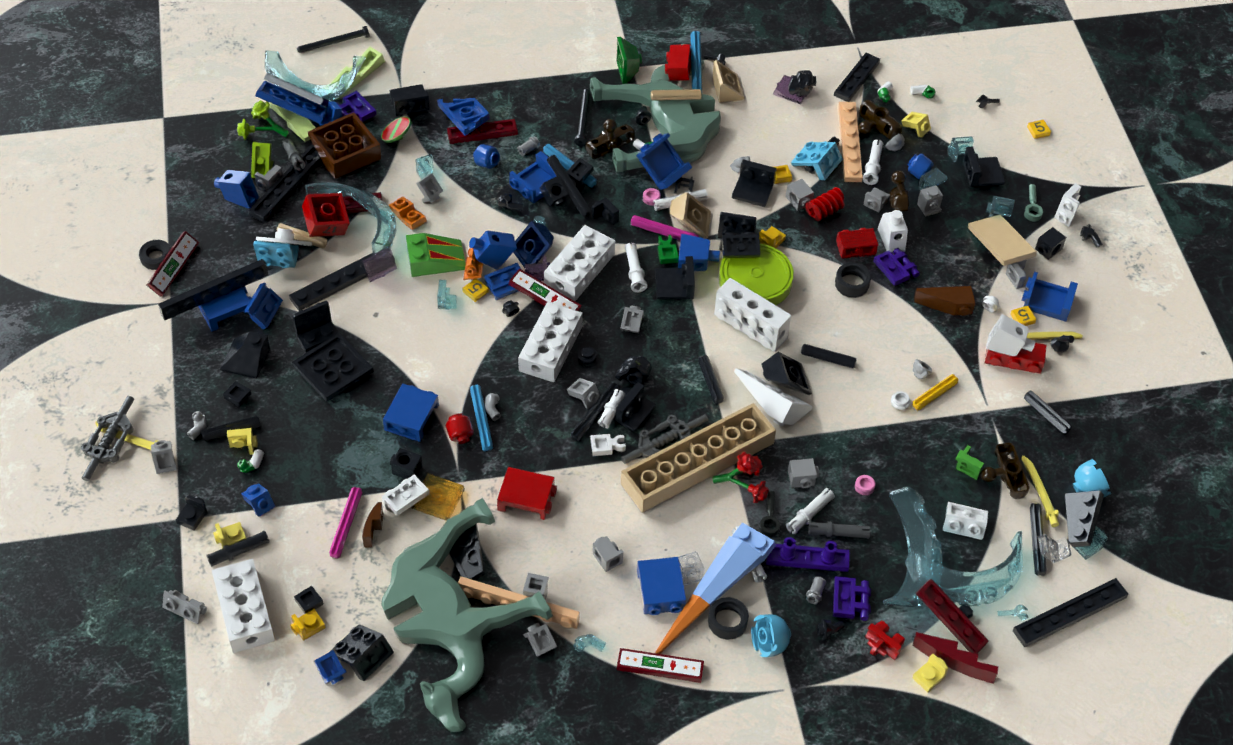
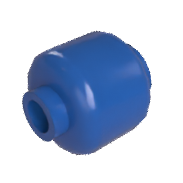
M481 144L473 153L474 162L483 168L492 169L500 161V154L494 146Z
M915 154L907 164L909 166L908 172L918 180L924 177L928 178L934 171L931 169L933 162L924 154Z

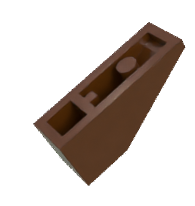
M971 286L916 288L914 303L951 315L966 316L972 315L975 299Z

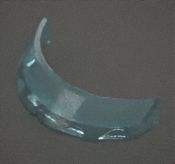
M265 51V70L267 74L276 76L329 101H333L350 87L366 57L353 56L352 70L349 73L343 74L340 81L328 85L311 84L295 76L286 67L278 51Z
M322 182L305 185L306 195L342 193V196L347 195L355 199L377 218V231L372 241L373 256L378 258L390 250L397 231L396 220L390 207L379 197L370 192L339 183Z
M905 487L891 491L889 497L899 513L906 535L908 549L907 572L900 590L893 597L883 600V604L913 608L924 604L915 593L929 579L932 578L939 586L943 559L941 542L936 539L934 531L937 526L934 518L928 515L923 505L925 500L921 494L912 488Z
M1018 531L1010 543L1013 549L1011 555L998 566L988 570L964 572L949 569L929 560L916 549L911 550L905 564L912 580L918 586L920 584L923 586L932 578L952 601L958 602L959 605L980 606L981 604H990L1000 600L1013 589L1021 575L1023 566L1022 531Z

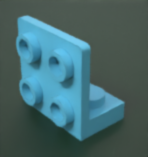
M808 142L796 154L791 164L792 166H814L819 180H826L843 158L836 142Z
M254 241L253 246L257 260L263 259L267 266L295 268L299 252L298 245Z

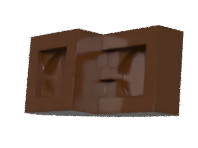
M378 502L367 517L362 534L364 547L372 548L374 530H382L384 515L382 502Z

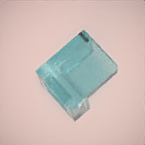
M935 167L920 177L918 189L922 190L935 185L938 186L947 181V176Z

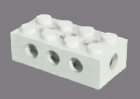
M584 225L544 271V283L576 301L615 255V240Z
M731 278L717 290L714 315L720 320H724L732 325L733 328L740 330L749 338L758 341L765 348H769L774 352L788 339L791 314Z
M547 302L518 357L519 371L555 382L582 328V312Z
M253 559L213 569L212 574L233 653L274 642L273 631Z

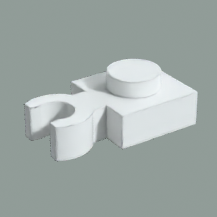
M610 434L590 436L592 456L612 455V450L619 452L626 450L625 444H618L619 442H624V435H617L615 438H611Z

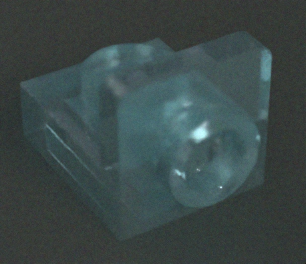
M973 137L952 138L950 145H948V155L951 156L953 162L957 161L958 154H965L966 147L973 146Z
M431 154L415 159L416 172L421 179L433 173V156Z
M993 196L992 203L988 202L986 213H989V217H993V213L1011 217L1015 200Z
M439 280L438 309H456V295H450V288L447 287L446 280Z
M1096 526L1091 546L1073 548L1087 560L1104 547L1108 537L1102 529Z

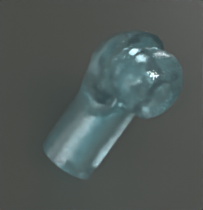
M592 634L577 637L573 647L576 651L582 652L585 647L592 646L602 652L606 642Z

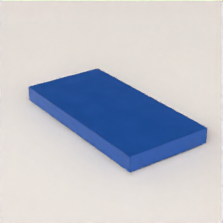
M267 81L262 83L255 94L260 99L320 124L327 113V107Z

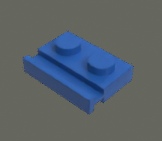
M518 263L484 275V280L491 293L495 296V300L518 292L517 289L509 285L510 279L518 269H521Z
M266 283L259 285L244 310L262 329L269 326L283 301L271 288L266 286Z

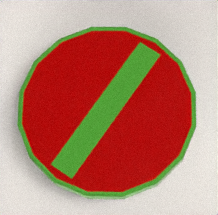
M400 117L392 121L383 130L382 140L386 143L402 140V136L411 127L412 122L410 118Z

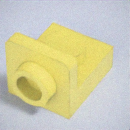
M911 112L901 120L904 127L916 129L918 137H923L931 130L928 114Z
M251 428L227 430L230 448L248 446L250 455H253L254 447L258 445L257 436H253Z
M240 522L220 528L219 523L215 524L216 532H213L216 543H221L222 548L224 545L230 546L246 539Z
M932 654L928 662L916 671L912 678L925 691L929 692L945 678L948 667L943 659Z

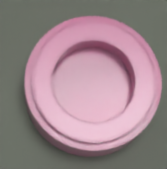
M654 188L646 189L643 192V202L650 206L655 204L653 200L660 199L661 197L660 192Z
M868 475L859 476L855 482V490L861 495L873 493L875 480Z

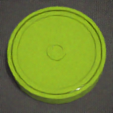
M760 244V257L723 258L720 264L719 285L721 287L731 278L772 304L778 305L787 298L791 291L794 274L790 260L781 251L772 246Z

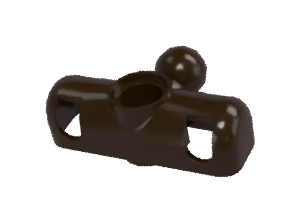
M865 100L860 105L859 115L866 120L858 126L861 134H869L873 128L877 129L888 139L901 134V124L889 115L888 109L877 106L871 100ZM868 109V110L866 111V114L863 115L862 112H863L864 110ZM889 125L891 128L889 130V133L887 134L885 132V129H887Z
M607 119L603 124L604 131L600 133L599 137L588 141L585 147L592 159L599 158L609 152H613L615 148H620L635 139V130L628 124L617 128V124L613 119ZM625 134V136L627 137V140H626V141H622V139L620 138V136H622V135ZM595 148L599 152L596 155L593 154Z
M896 171L892 174V181L894 184H897V187H894L890 192V205L894 210L908 211V190H906L904 185L906 175L902 171Z
M1012 443L998 444L995 449V456L998 457L999 468H983L981 478L986 482H992L997 476H1001L1002 481L1010 490V496L1013 499L1024 498L1028 494L1030 486L1016 449ZM1012 451H1013V452H1014V458H1013V459L1008 458V455L1011 454ZM1026 484L1027 489L1021 490L1020 488Z

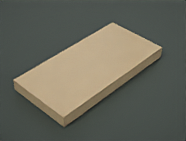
M1001 215L968 223V229L1003 266L1036 257L1037 251Z

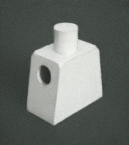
M899 210L884 213L878 226L886 251L890 250L892 254H894L893 251L896 248L904 252L906 249L908 228L902 216L903 214Z
M1002 314L988 336L986 349L1010 356H1017L1021 348L1031 352L1035 346V341L1027 338L1029 330L1027 326Z

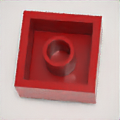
M342 193L306 195L302 209L309 237L345 235L350 222Z

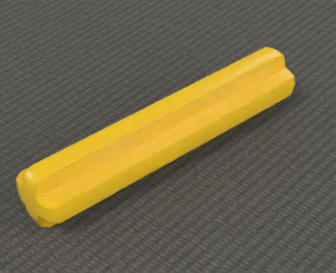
M954 374L949 375L913 400L912 406L916 410H921L958 383V378Z

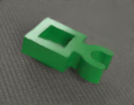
M668 235L667 241L662 240V237L659 236L658 255L660 264L678 263L679 256L676 244H672V236Z

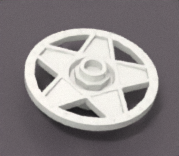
M278 228V231L275 232V238L256 237V240L261 242L268 241L312 246V242L294 240L293 230Z

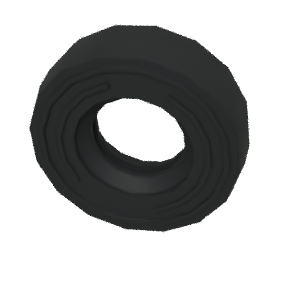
M163 240L146 242L139 250V259L142 265L148 269L157 270L171 250V246ZM153 251L163 252V255L159 258L152 259L149 257V254Z

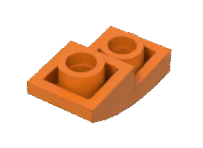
M401 197L389 204L392 212L411 230L427 222L425 215L414 208V204L405 197Z

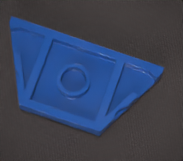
M475 98L453 99V103H443V99L437 100L438 107L464 135H468L490 119L489 112Z

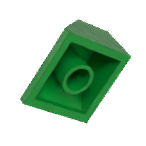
M617 37L616 62L622 84H627L639 72L642 56L641 53L638 54L636 46L622 37Z

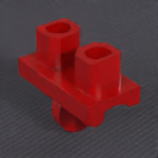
M883 620L876 625L871 623L865 635L869 640L867 644L872 647L870 654L875 656L879 653L883 657L887 654L893 660H896L904 645L905 638L898 633L892 638L889 637L887 633L890 627Z

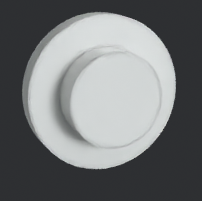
M985 296L983 298L982 306L987 311L993 313L999 310V300L996 297Z
M903 391L896 392L891 397L892 406L899 410L908 408L910 405L909 395Z

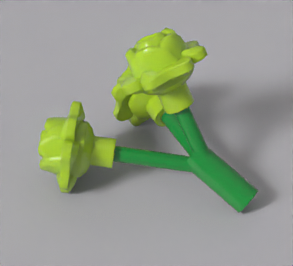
M262 100L254 104L251 114L253 119H260L261 117L264 120L266 119L272 127L249 126L245 119H243L242 123H238L237 126L238 135L243 136L244 140L247 139L250 133H255V131L274 130L284 137H287L289 131L277 125L270 118L268 113L270 104L268 101L263 102Z

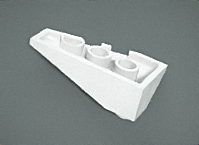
M735 369L734 372L765 412L774 418L773 422L780 426L785 424L794 425L811 411L812 406L798 397L782 393V389L770 384L766 385L767 381L747 370Z

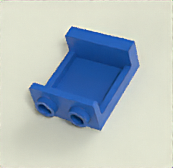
M669 133L656 135L653 138V142L650 145L647 143L640 148L641 152L636 155L659 190L668 188L692 169L689 162L684 163L667 139L670 137Z
M542 151L536 154L535 163L518 174L513 171L509 173L511 187L518 190L525 199L530 200L532 203L544 197L540 190L543 182L557 177L547 162L549 157Z
M1034 271L1033 277H1029L1026 288H1029V290L1024 291L1021 300L1025 302L1024 306H1029L1032 312L1066 322L1078 283L1071 281L1069 288L1038 280V272Z
M241 287L198 306L211 331L219 329L218 321L241 313L246 309L252 298L246 295V287Z
M402 383L383 418L384 430L421 442L423 428L433 409H437L439 406L438 395L431 391H424L413 385Z
M679 557L637 561V576L640 579L644 614L658 615L665 612L678 613L682 611L686 605V596Z

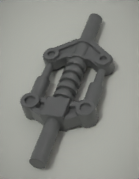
M126 397L119 412L99 417L96 431L92 433L88 442L82 444V451L92 459L82 476L83 480H90L99 463L104 464V462L109 461L114 463L119 460L118 453L124 444L123 441L127 434L133 433L134 430L126 416L134 401L133 397ZM108 427L98 446H94L99 438L98 434L101 429ZM119 428H122L124 431L122 436L116 441L113 449L109 450V446L112 444Z
M704 414L686 424L684 421L677 419L675 415H669L666 421L656 425L652 430H642L640 432L638 449L621 457L623 463L626 464L640 456L647 458L661 451L658 449L664 446V444L666 445L678 438L682 440L690 436V430L708 422V417ZM668 427L672 429L670 432H666L661 437L658 436L650 442L649 435L657 431L660 432Z

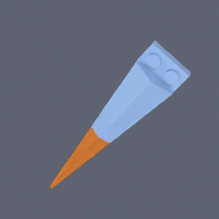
M742 523L732 537L729 536L655 653L661 654L709 606L761 564L776 546L775 541Z

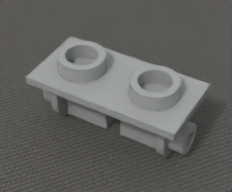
M177 590L164 591L162 608L199 624L200 614H205L207 611V607L203 602L194 599L188 601L189 597Z

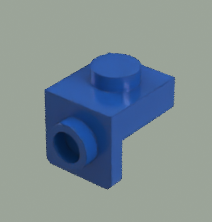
M335 101L328 102L326 117L321 124L318 123L320 126L342 117V110Z
M259 483L248 487L245 492L241 493L244 500L253 507L258 517L275 507L268 490Z
M334 650L314 660L325 684L331 681L333 685L344 679L342 675L347 671L345 668L343 669Z

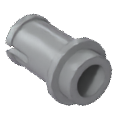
M535 136L529 137L527 142L517 147L518 152L521 156H525L530 151L538 149L540 142Z
M821 577L813 579L810 590L806 592V599L809 603L817 604L822 600L821 594L826 585L825 579Z

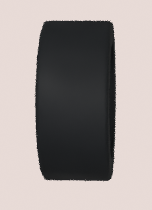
M849 262L839 267L836 272L835 287L842 295L856 298L867 293L871 282V273L864 265ZM856 275L863 280V283L851 285L846 283L842 277Z
M731 597L721 598L710 607L708 616L709 628L719 638L727 640L736 639L747 628L748 610L744 603L738 599ZM722 610H732L739 614L741 621L735 627H725L717 622L716 615Z

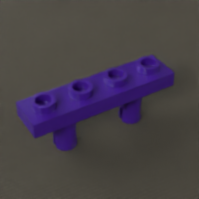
M787 537L784 539L783 544H776L766 558V565L848 572L849 550L837 549V544L834 541H827L825 548L798 546L794 538Z

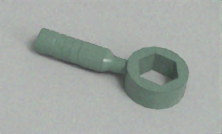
M1031 184L1029 185V201L1031 204L1026 206L1024 216L1027 220L1036 222L1041 219L1043 209L1035 204L1037 202L1036 185ZM1030 211H1035V212H1037L1038 214L1034 215V214H1031V213H1029V212H1030Z

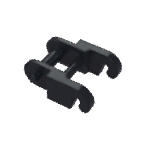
M680 177L676 181L674 193L677 194L680 186L689 187L690 192H693L695 181L693 177L691 179Z

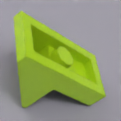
M253 142L251 178H255L254 175L257 172L265 176L272 169L274 161L271 160L272 143Z

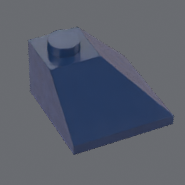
M531 221L515 240L517 249L513 253L527 272H530L551 248L554 236L545 225Z

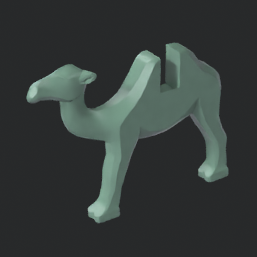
M701 57V65H702V70H703V69H704V61H703V59H702V57ZM665 65L655 69L650 83L642 85H609L600 82L596 77L590 79V91L594 101L623 100L649 106L656 128L662 135L669 133L670 137L667 139L684 163H692L700 159L705 153L709 141L720 131V111H714L715 99L712 96L702 94L700 100H651L652 90L683 89L669 80L668 74H665ZM618 148L613 149L612 160L616 172L644 167L636 156L641 151L628 154Z
M483 498L448 519L443 527L434 535L404 549L393 563L391 582L381 601L388 620L419 604L423 612L393 628L397 638L405 644L439 645L451 652L457 659V670L450 677L435 683L425 681L420 683L426 708L450 732H460L466 727L465 722L460 718L458 698L471 690L483 675V636L492 629L509 625L524 617L537 615L546 620L553 617L552 611L540 591L532 597H527L511 604L487 608H471V604L460 585L439 568L458 537L466 529L477 523L491 525L495 522L494 516Z

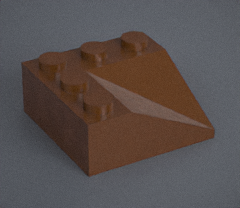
M354 112L308 131L313 145L334 179L381 159L380 143Z

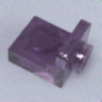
M542 256L543 263L525 264V272L540 281H544V271L550 265V262L546 260V256Z

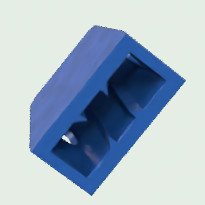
M227 170L221 178L217 177L214 181L215 188L221 189L224 199L250 209L259 198L250 172Z
M489 230L485 231L479 239L472 237L469 242V247L473 248L476 260L496 270L517 249L513 234Z
M681 234L678 268L685 264V256H693L694 271H706L708 261L719 262L720 251L709 250V239Z

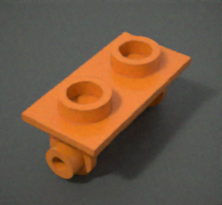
M470 248L468 250L469 257L466 260L463 280H474L482 277L484 264L476 260L474 250Z

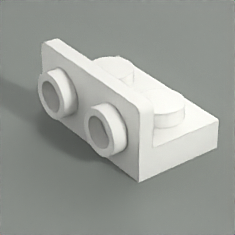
M1076 183L1063 195L1054 217L1068 227L1072 224L1080 205L1078 199L1081 186Z
M413 475L403 480L395 488L388 490L382 496L383 506L386 510L390 508L398 516L430 494L429 489Z
M948 502L943 531L982 540L987 525L988 511Z

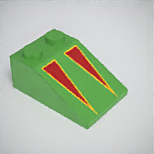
M427 233L406 235L412 277L465 270L466 263L461 240Z

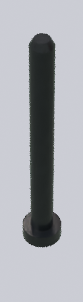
M363 26L358 31L298 46L297 52L301 53L362 36L368 38L370 37L367 26Z
M588 88L583 90L578 135L575 136L574 140L577 146H585L587 142L585 128L590 95Z

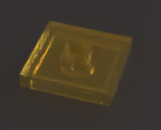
M428 473L423 484L429 489L430 494L411 506V508L447 521L450 519L465 487L464 485Z

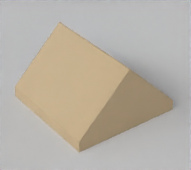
M715 60L712 80L719 103L745 99L738 74Z

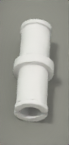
M614 390L609 403L605 404V410L597 422L600 426H605L607 429L610 427L616 415V407L626 397L623 391Z

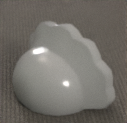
M897 134L887 142L885 147L889 151L895 152L900 150L904 146L905 139L903 135Z
M750 156L737 158L730 167L733 171L740 173L742 160L750 161Z
M916 359L913 364L914 376L918 379H924L931 375L932 369L925 362Z

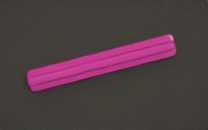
M633 215L631 219L632 226L667 237L671 235L672 238L680 241L681 234L699 237L697 234Z
M351 488L329 551L332 558L338 559L341 556L362 496L361 488Z

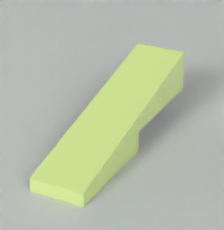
M369 47L350 68L346 66L325 89V92L339 100L385 63L383 54Z
M269 102L270 108L287 122L288 128L304 142L310 140L308 131L316 127L308 118Z

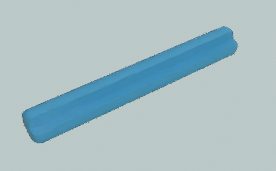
M692 31L690 34L692 89H700L702 93L701 37L699 31Z
M547 144L543 147V152L549 157L556 155L565 169L568 170L575 163L552 145ZM590 174L583 182L589 187H593L597 184V179Z
M478 384L472 385L470 392L482 450L490 451L493 449L481 387Z

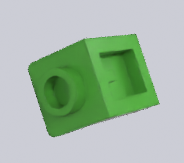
M967 445L964 451L960 450L955 459L958 461L956 469L977 480L984 463L975 457L969 456L971 446Z

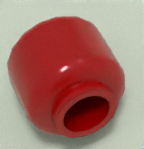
M462 413L449 417L446 429L450 440L458 442V444L467 443L474 434L470 418Z

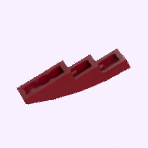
M916 632L912 644L916 649L928 657L934 654L943 659L947 667L952 670L994 684L999 666L977 662L978 654L957 649V641Z

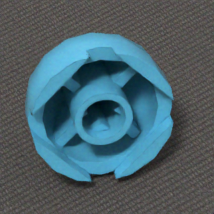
M1093 459L1080 465L1074 475L1075 483H1073V487L1076 492L1100 490L1104 497L1111 494V492L1106 491L1110 487L1100 468L1096 470L1093 466L1097 464Z
M758 615L754 619V621H757L756 625L751 629L755 650H760L762 653L761 657H773L781 654L786 650L791 637L788 625L784 619L777 615Z

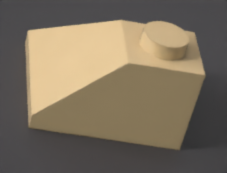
M688 192L671 200L670 215L702 238L707 239L711 211Z

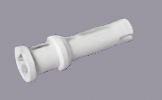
M878 140L872 142L870 159L865 165L866 173L863 175V181L869 185L876 184L879 179L878 173L881 170L879 162L883 147L881 140H879V145H877Z
M630 243L625 245V250L630 267L628 276L632 281L631 289L634 292H643L647 289V282L644 280L645 272L640 267L636 244L632 243L631 249Z

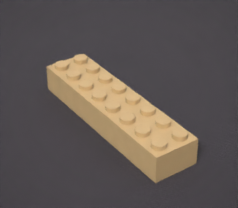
M752 403L622 470L621 485L643 513L736 464L739 461L737 456L741 455L742 452L753 455L774 444L776 429L758 407Z

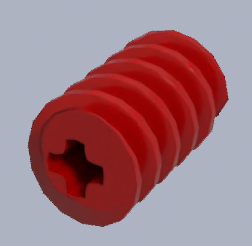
M834 187L832 190L807 202L805 209L816 221H821L822 218H826L828 215H832L833 212L844 208V195L840 188Z

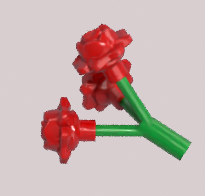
M742 452L741 455L737 456L739 461H737L736 469L730 473L712 477L714 484L731 481L747 488V491L752 493L753 503H758L759 500L764 501L768 496L769 488L765 486L766 481H761L760 484L755 486L733 478L742 472L749 475L754 473L756 476H759L763 465L758 456Z

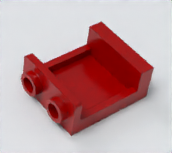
M508 467L497 498V510L505 512L507 506L539 513L540 519L545 520L546 513L550 514L551 498L555 497L557 492L555 477Z

